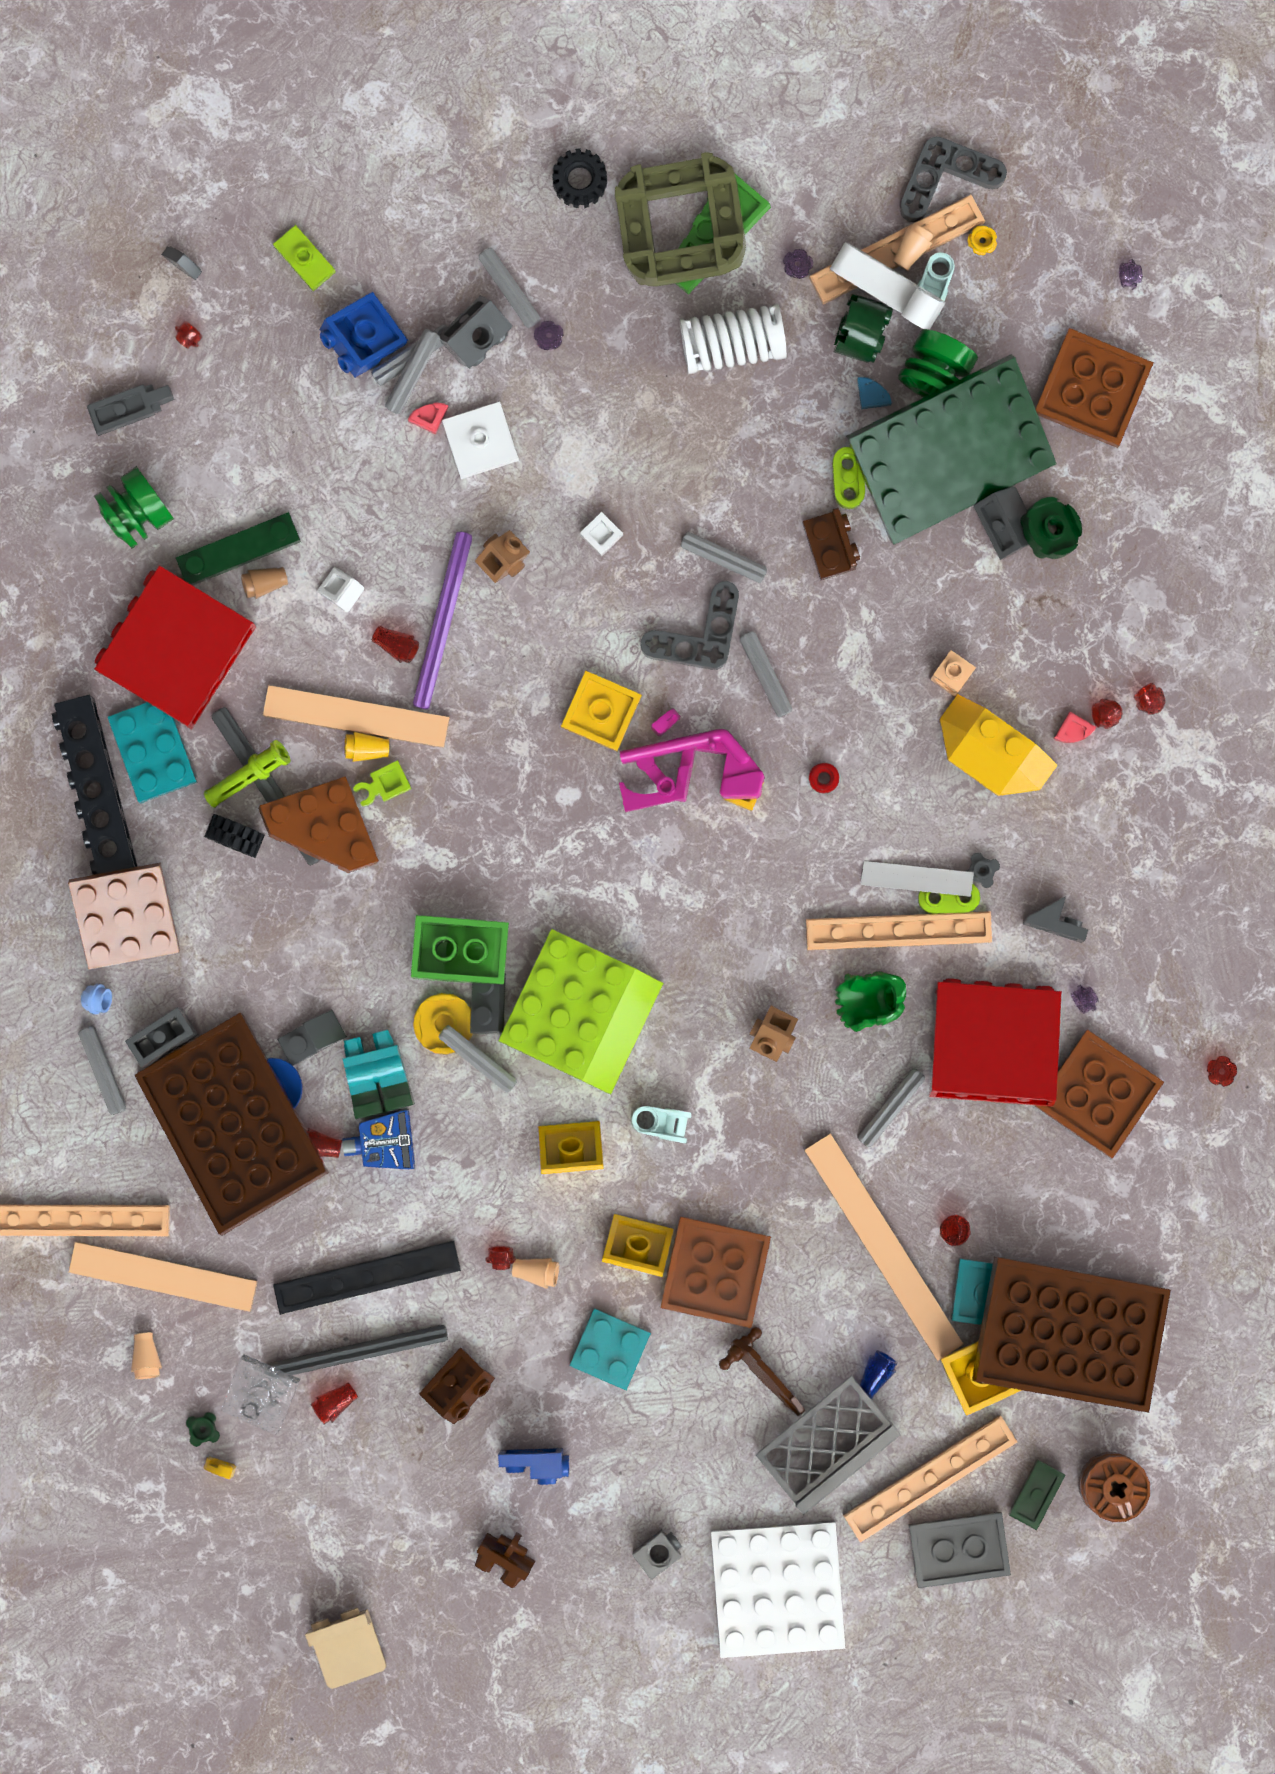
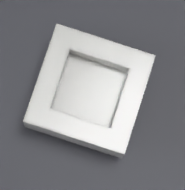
M601 512L580 532V536L603 556L623 536V533Z

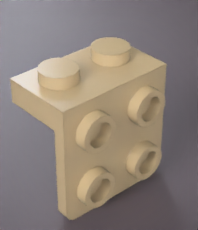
M358 1608L345 1611L340 1614L341 1619L329 1622L328 1618L311 1624L312 1629L308 1630L305 1634L309 1647L313 1646L326 1685L331 1689L382 1672L386 1668V1661L368 1609L360 1612Z

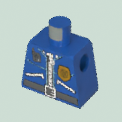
M409 1110L359 1123L360 1136L342 1138L344 1156L362 1155L363 1167L415 1169Z

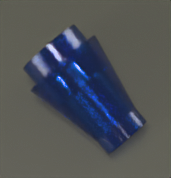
M876 1350L874 1355L869 1356L859 1384L871 1399L896 1373L895 1367L898 1364L892 1357L879 1350Z

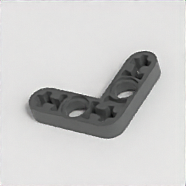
M932 137L927 140L902 198L900 213L909 222H917L923 219L943 172L993 190L998 189L1004 183L1007 175L1006 167L998 159L945 138ZM937 145L941 147V153L945 155H938L933 167L928 165L932 156V151L928 149H934ZM960 156L970 157L973 161L972 168L966 171L959 169L956 165L957 158ZM979 161L983 163L981 169L990 172L992 168H996L997 175L1001 178L995 177L993 181L988 180V174L981 170L978 176L974 175ZM921 172L930 173L934 179L933 184L929 187H922L916 179L918 174ZM917 192L922 194L918 207L922 210H916L912 214L909 212V206L906 203L912 204Z
M722 581L714 586L711 593L704 638L651 630L646 632L641 639L642 653L647 658L710 670L722 668L726 664L729 655L739 599L737 587L729 581ZM723 588H728L729 594L734 595L733 599H728L726 610H732L731 615L724 611L713 612V607L720 609L721 597L716 596V594L722 593ZM722 617L727 620L729 627L725 633L717 634L712 630L711 623L715 618ZM653 637H657L660 644L668 645L667 639H673L671 656L665 655L667 649L657 648L656 653L650 652V647L645 645L646 641L650 642ZM681 642H688L693 647V653L688 658H681L675 652L676 646ZM698 644L704 645L702 648L704 652H711L713 648H718V652L723 655V659L719 658L716 663H711L710 657L701 655V662L695 661L698 654Z

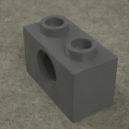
M480 295L440 334V341L460 364L470 369L472 366L479 365L486 358V352L489 349L503 342L508 336V331L513 326L491 300ZM481 327V336L476 341H473L472 334L474 330Z
M177 1007L125 1042L140 1066L147 1068L199 1034L183 1009Z

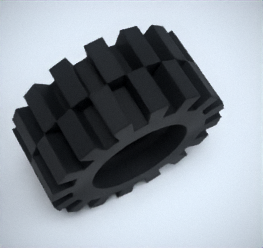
M581 148L575 149L576 152L571 153L569 150L565 152L566 156L558 158L557 165L555 164L553 167L554 191L557 192V197L564 200V204L569 206L571 203L574 208L584 205V208H587L589 203L593 202L596 204L600 196L603 197L605 188H607V171L604 162L600 161V157L597 154L592 155L591 151L587 149L585 152H581ZM576 168L588 170L592 176L591 183L583 189L572 187L568 182V176L572 170Z
M213 814L204 835L209 840L256 858L265 836L263 833L217 814Z

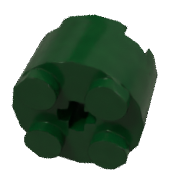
M852 293L847 302V305L850 306L849 310L845 312L844 317L840 321L834 342L836 346L833 352L866 363H874L877 354H880L885 341V336L882 334L885 325L888 326L893 308L888 307L887 304Z

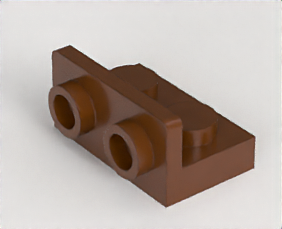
M838 507L832 509L830 513L802 522L820 580L856 570V561L860 560V554L856 543L850 544L847 532L851 531V527L846 513L841 515Z
M460 1347L422 1389L419 1395L442 1418L455 1424L469 1413L470 1407L479 1397L484 1396L489 1391L495 1377Z

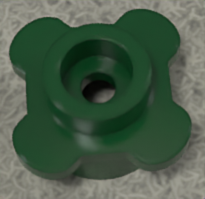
M207 1412L204 1416L198 1418L191 1416L186 1420V1426L189 1428L191 1436L189 1439L191 1445L198 1447L204 1442L210 1441L215 1443L219 1440L220 1433L216 1430V1416L213 1413ZM202 1426L206 1428L205 1432L200 1431Z

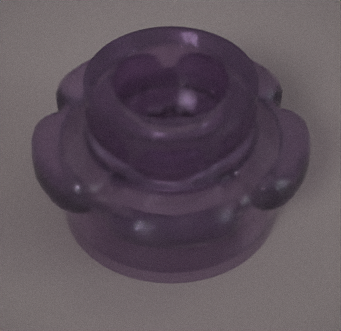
M802 249L788 252L783 260L785 273L793 278H805L813 267L811 256H808L807 252ZM799 261L801 265L796 266L795 262Z
M1130 259L1128 263L1120 264L1119 279L1123 288L1131 287L1132 290L1136 289L1137 283L1142 282V268L1140 264L1136 265L1135 261Z
M544 321L540 327L535 329L534 339L537 340V345L541 349H557L562 344L563 329L560 325H555L553 321ZM551 333L552 337L547 338L546 334Z
M1078 985L1077 990L1071 993L1076 1007L1083 1014L1090 1010L1095 1012V1004L1099 1002L1097 995L1090 986L1085 988L1082 985Z

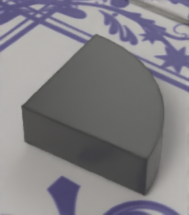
M167 246L161 254L194 280L202 273L201 269L190 258L171 246Z

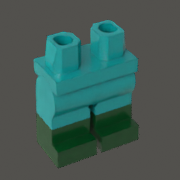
M389 1030L372 1034L376 1050L367 1053L364 1052L361 1037L344 1041L346 1058H343L355 1119L384 1112L377 1083H380L386 1112L415 1104L399 1045H394V1040Z

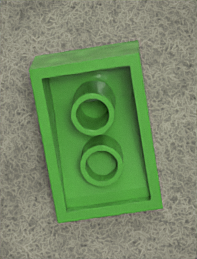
M416 915L411 978L443 982L504 985L509 922Z

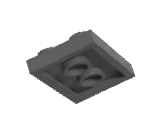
M1002 1512L908 1525L918 1588L1011 1575Z

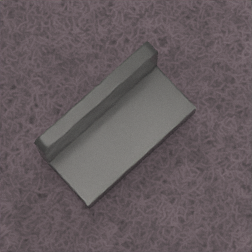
M1016 487L994 492L973 505L1000 560L1029 546L1021 525V517L1027 512V509Z

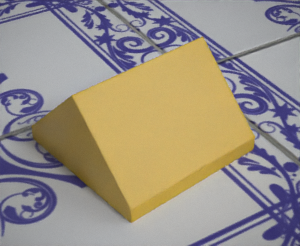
M600 1121L538 1126L541 1174L604 1169Z
M614 1214L602 1262L663 1277L674 1229Z
M979 1341L940 1358L947 1379L966 1416L1021 1391L972 1381Z

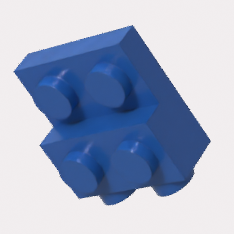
M373 292L326 318L319 329L323 345L328 349L333 348L339 356L338 364L345 373L351 372L354 378L377 366L381 359L402 348L408 341Z
M563 1448L500 1450L498 1454L499 1468L506 1467V1473L525 1472L524 1469L526 1467H530V1479H537V1484L539 1485L556 1484L557 1478L569 1477V1455H563Z

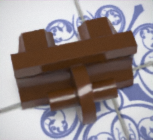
M516 1532L513 1539L503 1534L498 1539L487 1533L477 1550L478 1557L475 1566L489 1573L494 1564L499 1565L505 1569L500 1580L507 1586L514 1588L521 1580H526L535 1560L526 1556L525 1554L528 1549L518 1544L522 1537L518 1532Z

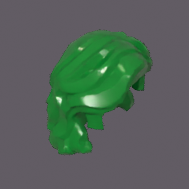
M876 971L873 974H866L864 976L848 973L845 974L844 983L836 986L835 989L837 991L835 996L838 997L835 1000V1004L842 1006L840 1009H837V1015L841 1016L840 1020L844 1022L846 1028H851L855 1032L861 1031L865 1027H872L875 1024L877 1026L886 1025L899 1018L905 1009L903 1002L906 998V984L901 977L882 971Z

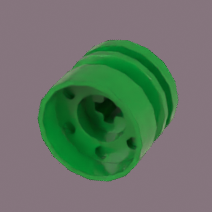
M923 329L920 331L912 347V351L920 359L907 358L905 361L907 368L901 369L898 379L910 390L924 398L958 381L957 377L964 378L970 375L978 360V356L968 346L946 334Z
M137 466L120 477L126 490L122 494L111 485L106 487L114 498L108 503L101 492L94 495L98 502L100 514L115 535L126 542L131 549L138 545L131 535V532L135 529L144 540L148 538L143 526L145 522L148 521L154 528L159 530L174 520Z

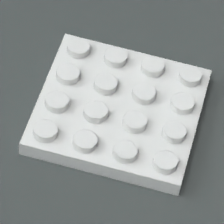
M835 1521L711 1531L721 1658L845 1649Z

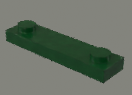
M287 512L178 556L176 560L184 580L191 585H196L298 544L301 540L291 515Z

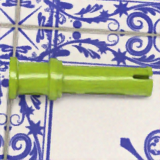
M278 740L272 741L270 747L260 754H252L246 765L228 775L211 788L204 791L206 801L210 806L216 808L220 803L241 791V789L255 780L267 779L270 776V772L281 765L286 766L291 762L288 751Z

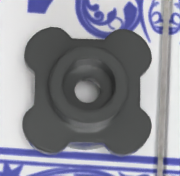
M981 853L973 854L971 856L972 863L966 872H974L973 881L981 883L982 887H991L994 883L993 876L1000 869L999 862L996 859H986ZM983 867L985 872L980 873L979 869Z

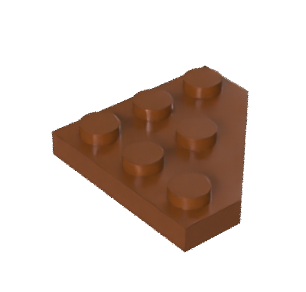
M346 776L260 805L258 808L269 837L288 843L298 848L299 851L318 860L322 859L346 873L377 864L379 861Z

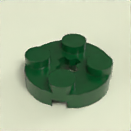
M1055 497L1040 499L1031 505L1021 517L1025 539L1033 549L1035 556L1041 559L1046 557L1050 559L1065 557L1077 548L1078 539L1082 535V523L1075 509L1069 504L1064 505L1057 500L1059 499ZM1048 521L1050 525H1056L1057 531L1054 534L1048 529Z

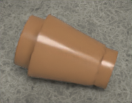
M284 567L247 570L246 574L241 575L242 585L247 598L254 597L258 599L284 585H288Z

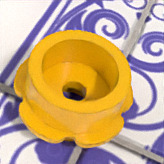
M977 226L972 230V234H969L967 243L969 247L973 248L975 254L985 255L987 252L991 253L995 250L997 235L992 228ZM984 238L985 243H981L980 239Z

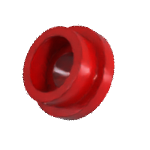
M819 763L811 769L809 783L816 792L822 794L830 793L838 786L840 777L838 770L833 765ZM821 773L829 775L830 781L827 784L819 782L818 776Z

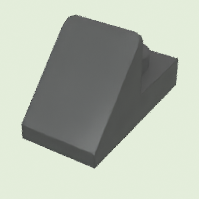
M1066 897L1031 914L1023 922V925L1079 943L1086 940L1089 930L1082 928L1083 922L1065 917L1064 921L1059 920Z
M333 1010L302 1023V1026L277 1040L289 1063L294 1066L347 1038Z

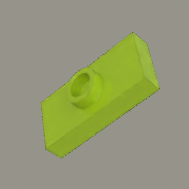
M296 225L273 244L274 248L313 292L336 273L332 265Z

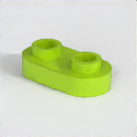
M843 447L835 453L832 461L834 497L837 504L842 508L854 509L860 506L864 500L865 480L851 447ZM846 459L851 460L853 467L845 469L842 466V461ZM848 489L853 490L855 497L847 499L844 496V491Z
M972 884L971 899L968 903H963L959 895L937 893L940 901L937 904H933L929 901V894L932 892L920 891L918 895L919 906L928 914L967 913L973 911L980 902V892L974 884Z

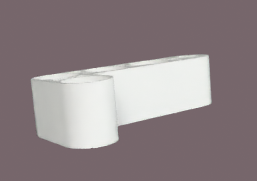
M847 242L844 243L830 267V270L902 313L901 316L923 329H930L946 303Z

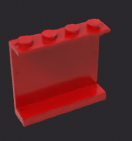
M159 565L156 571L152 570L146 576L143 583L145 589L140 597L135 596L131 600L127 608L129 614L123 623L118 622L110 636L113 640L108 648L103 647L96 656L95 664L97 665L94 670L192 730L256 626L252 621Z
M947 978L943 982H938L935 988L937 998L933 1069L929 1097L1053 1107L1057 1100L1062 991H1054V988L1051 986H1036L1035 989H1025L1023 985L1017 983H1007L1004 987L992 986V983L988 981H975L974 985L961 984V980Z

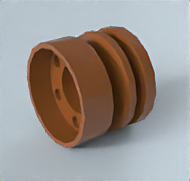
M1103 1452L1092 1457L1083 1466L1079 1476V1493L1084 1504L1100 1518L1110 1522H1126L1137 1517L1146 1508L1150 1497V1481L1145 1470L1131 1458L1117 1452ZM1112 1482L1123 1483L1120 1487L1122 1492L1120 1495L1109 1493L1113 1489L1111 1486Z

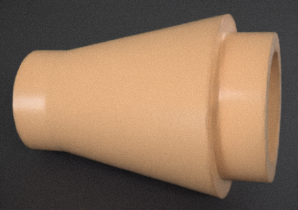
M913 223L910 229L906 228L893 262L909 271L910 267L932 245L930 241L934 235Z
M552 1258L514 1260L512 1277L523 1279L545 1289L548 1286L555 1287L557 1284L559 1262H553Z
M153 1333L135 1334L131 1372H134L135 1379L159 1377V1369L162 1368L153 1340Z

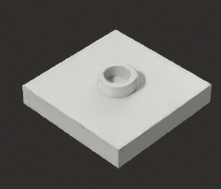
M500 402L442 420L461 479L519 461Z

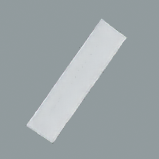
M864 861L860 885L971 897L974 872Z

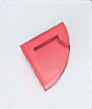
M437 402L424 405L412 412L408 422L436 435L449 407L446 404Z
M1069 712L1054 739L1063 743L1079 742L1092 734L1096 726Z

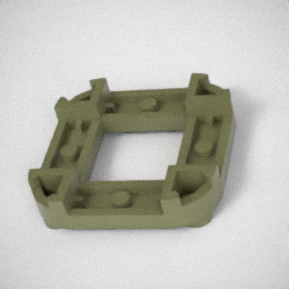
M704 152L701 153V158L648 168H642L641 164L630 167L631 171L615 187V199L624 252L623 258L629 273L638 284L663 286L720 276L742 265L746 251V239L738 185L732 166L723 159L713 156V153ZM707 191L714 243L655 253L648 201Z

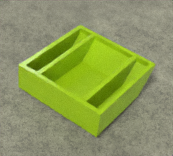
M551 929L498 1041L611 1095L664 983L634 967Z

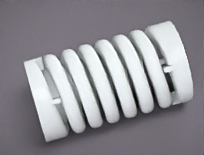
M774 304L769 308L761 306L759 314L755 308H749L746 313L743 310H737L735 315L730 311L725 312L724 316L716 313L712 319L710 316L704 315L700 321L697 317H692L691 320L680 319L682 345L688 374L696 373L698 370L703 369L705 371L711 370V354L714 367L721 369L723 367L722 350L727 367H733L735 364L734 350L738 365H745V346L749 362L754 364L758 361L756 341L762 362L773 358L779 360L787 357L779 304Z

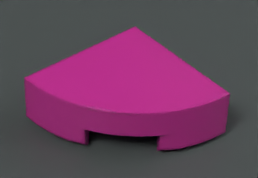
M672 708L651 725V729L658 737H661L681 719V716Z

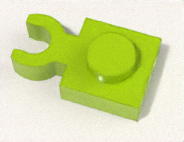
M398 760L370 773L374 782L370 784L361 782L353 787L355 792H359L362 789H366L369 792L368 798L360 802L362 807L371 805L378 795H381L383 801L386 802L412 789Z

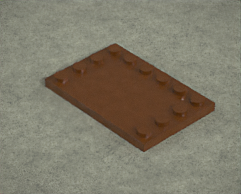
M242 1013L236 1014L134 1075L219 1235H225L329 1173Z
M994 1256L972 1381L1149 1413L1171 1290Z

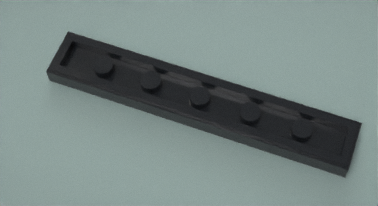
M450 1241L273 1284L279 1314L281 1315L461 1271L455 1241Z

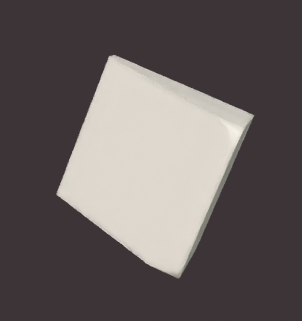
M334 567L317 592L342 610L348 612L364 591V587L354 578Z

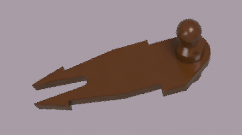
M753 1327L747 1336L734 1339L730 1344L731 1348L727 1351L728 1355L719 1361L720 1369L728 1370L733 1362H739L742 1359L758 1379L787 1408L797 1416L802 1414L805 1409L795 1395H792L753 1349V1342L762 1336V1330L759 1327Z

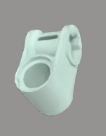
M942 252L932 255L927 263L922 279L918 283L919 286L945 301L948 293L947 288L955 267L951 256ZM938 262L943 263L947 266L948 273L942 276L937 275L933 272L932 265Z
M641 1106L632 1113L631 1125L641 1134L657 1136L659 1139L686 1144L687 1139L684 1137L686 1125L692 1113L668 1108L660 1109ZM642 1111L650 1112L654 1118L652 1126L648 1129H642L637 1124V1116ZM676 1118H677V1125H676V1130H675V1133H674V1132H673V1131H674V1125H675V1120H676Z

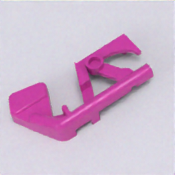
M715 729L619 751L622 764L636 762L638 768L650 777L658 790L657 793L650 794L634 793L627 789L623 782H620L619 786L625 813L674 801L686 802L696 751L726 755L720 787V794L724 799H758L762 794L765 776L732 734L725 729ZM682 751L676 785L671 778L666 777L657 767L654 757Z

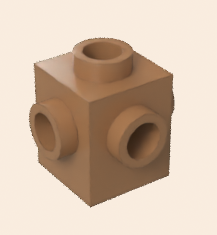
M509 530L501 536L497 534L491 536L484 543L483 547L485 549L475 562L496 583L507 575L511 577L516 576L525 567L523 561L530 551Z
M770 1006L763 1020L757 1018L749 1034L754 1037L749 1049L777 1062L782 1051L787 1054L789 1053L796 1039L791 1034L798 1019Z

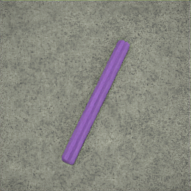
M457 532L454 539L413 705L417 708L428 709L430 707L472 542V535L466 532Z

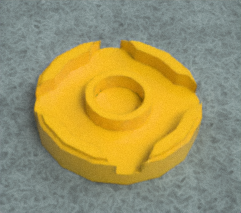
M440 993L428 997L420 1004L414 1015L413 1027L416 1038L424 1048L433 1053L445 1055L455 1053L438 1036L444 1027L449 1025L470 1041L473 1033H470L471 1008L463 999L454 994Z

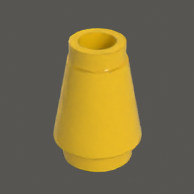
M358 732L346 734L344 746L345 759H352V762L388 757L389 739Z

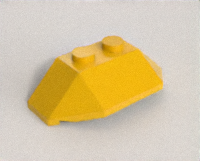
M957 694L939 719L947 760L997 796L1039 791L1057 767V764L1033 741L985 707Z

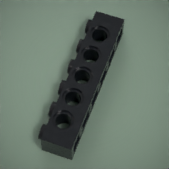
M89 694L55 703L56 712L52 713V720L56 731L61 730L64 742L59 743L62 757L64 760H69L71 771L67 772V778L71 790L76 789L79 801L74 802L78 818L84 819L86 830L82 831L85 847L92 850L94 860L90 861L92 875L138 867L95 698ZM77 724H85V735L80 739H74L72 737L73 727ZM85 753H92L94 757L93 764L89 768H81L79 764L80 757ZM94 782L100 783L101 793L99 796L89 798L87 795L88 786ZM100 812H107L109 815L108 824L102 828H97L94 823L96 815ZM109 841L115 842L117 847L116 853L111 857H104L102 854L103 845Z

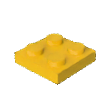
M585 671L561 728L618 752L642 695Z

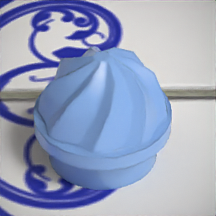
M102 984L87 986L82 991V1007L91 1014L97 1015L100 1012L106 1013L112 1003V992L110 989L105 988Z

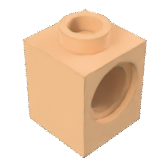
M950 650L930 680L956 697L976 667Z

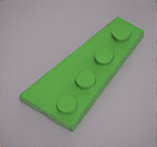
M735 174L744 232L746 234L771 206L766 199ZM707 201L701 213L695 218L691 231L687 238L683 239L678 249L714 243L709 201ZM703 279L675 284L689 295Z

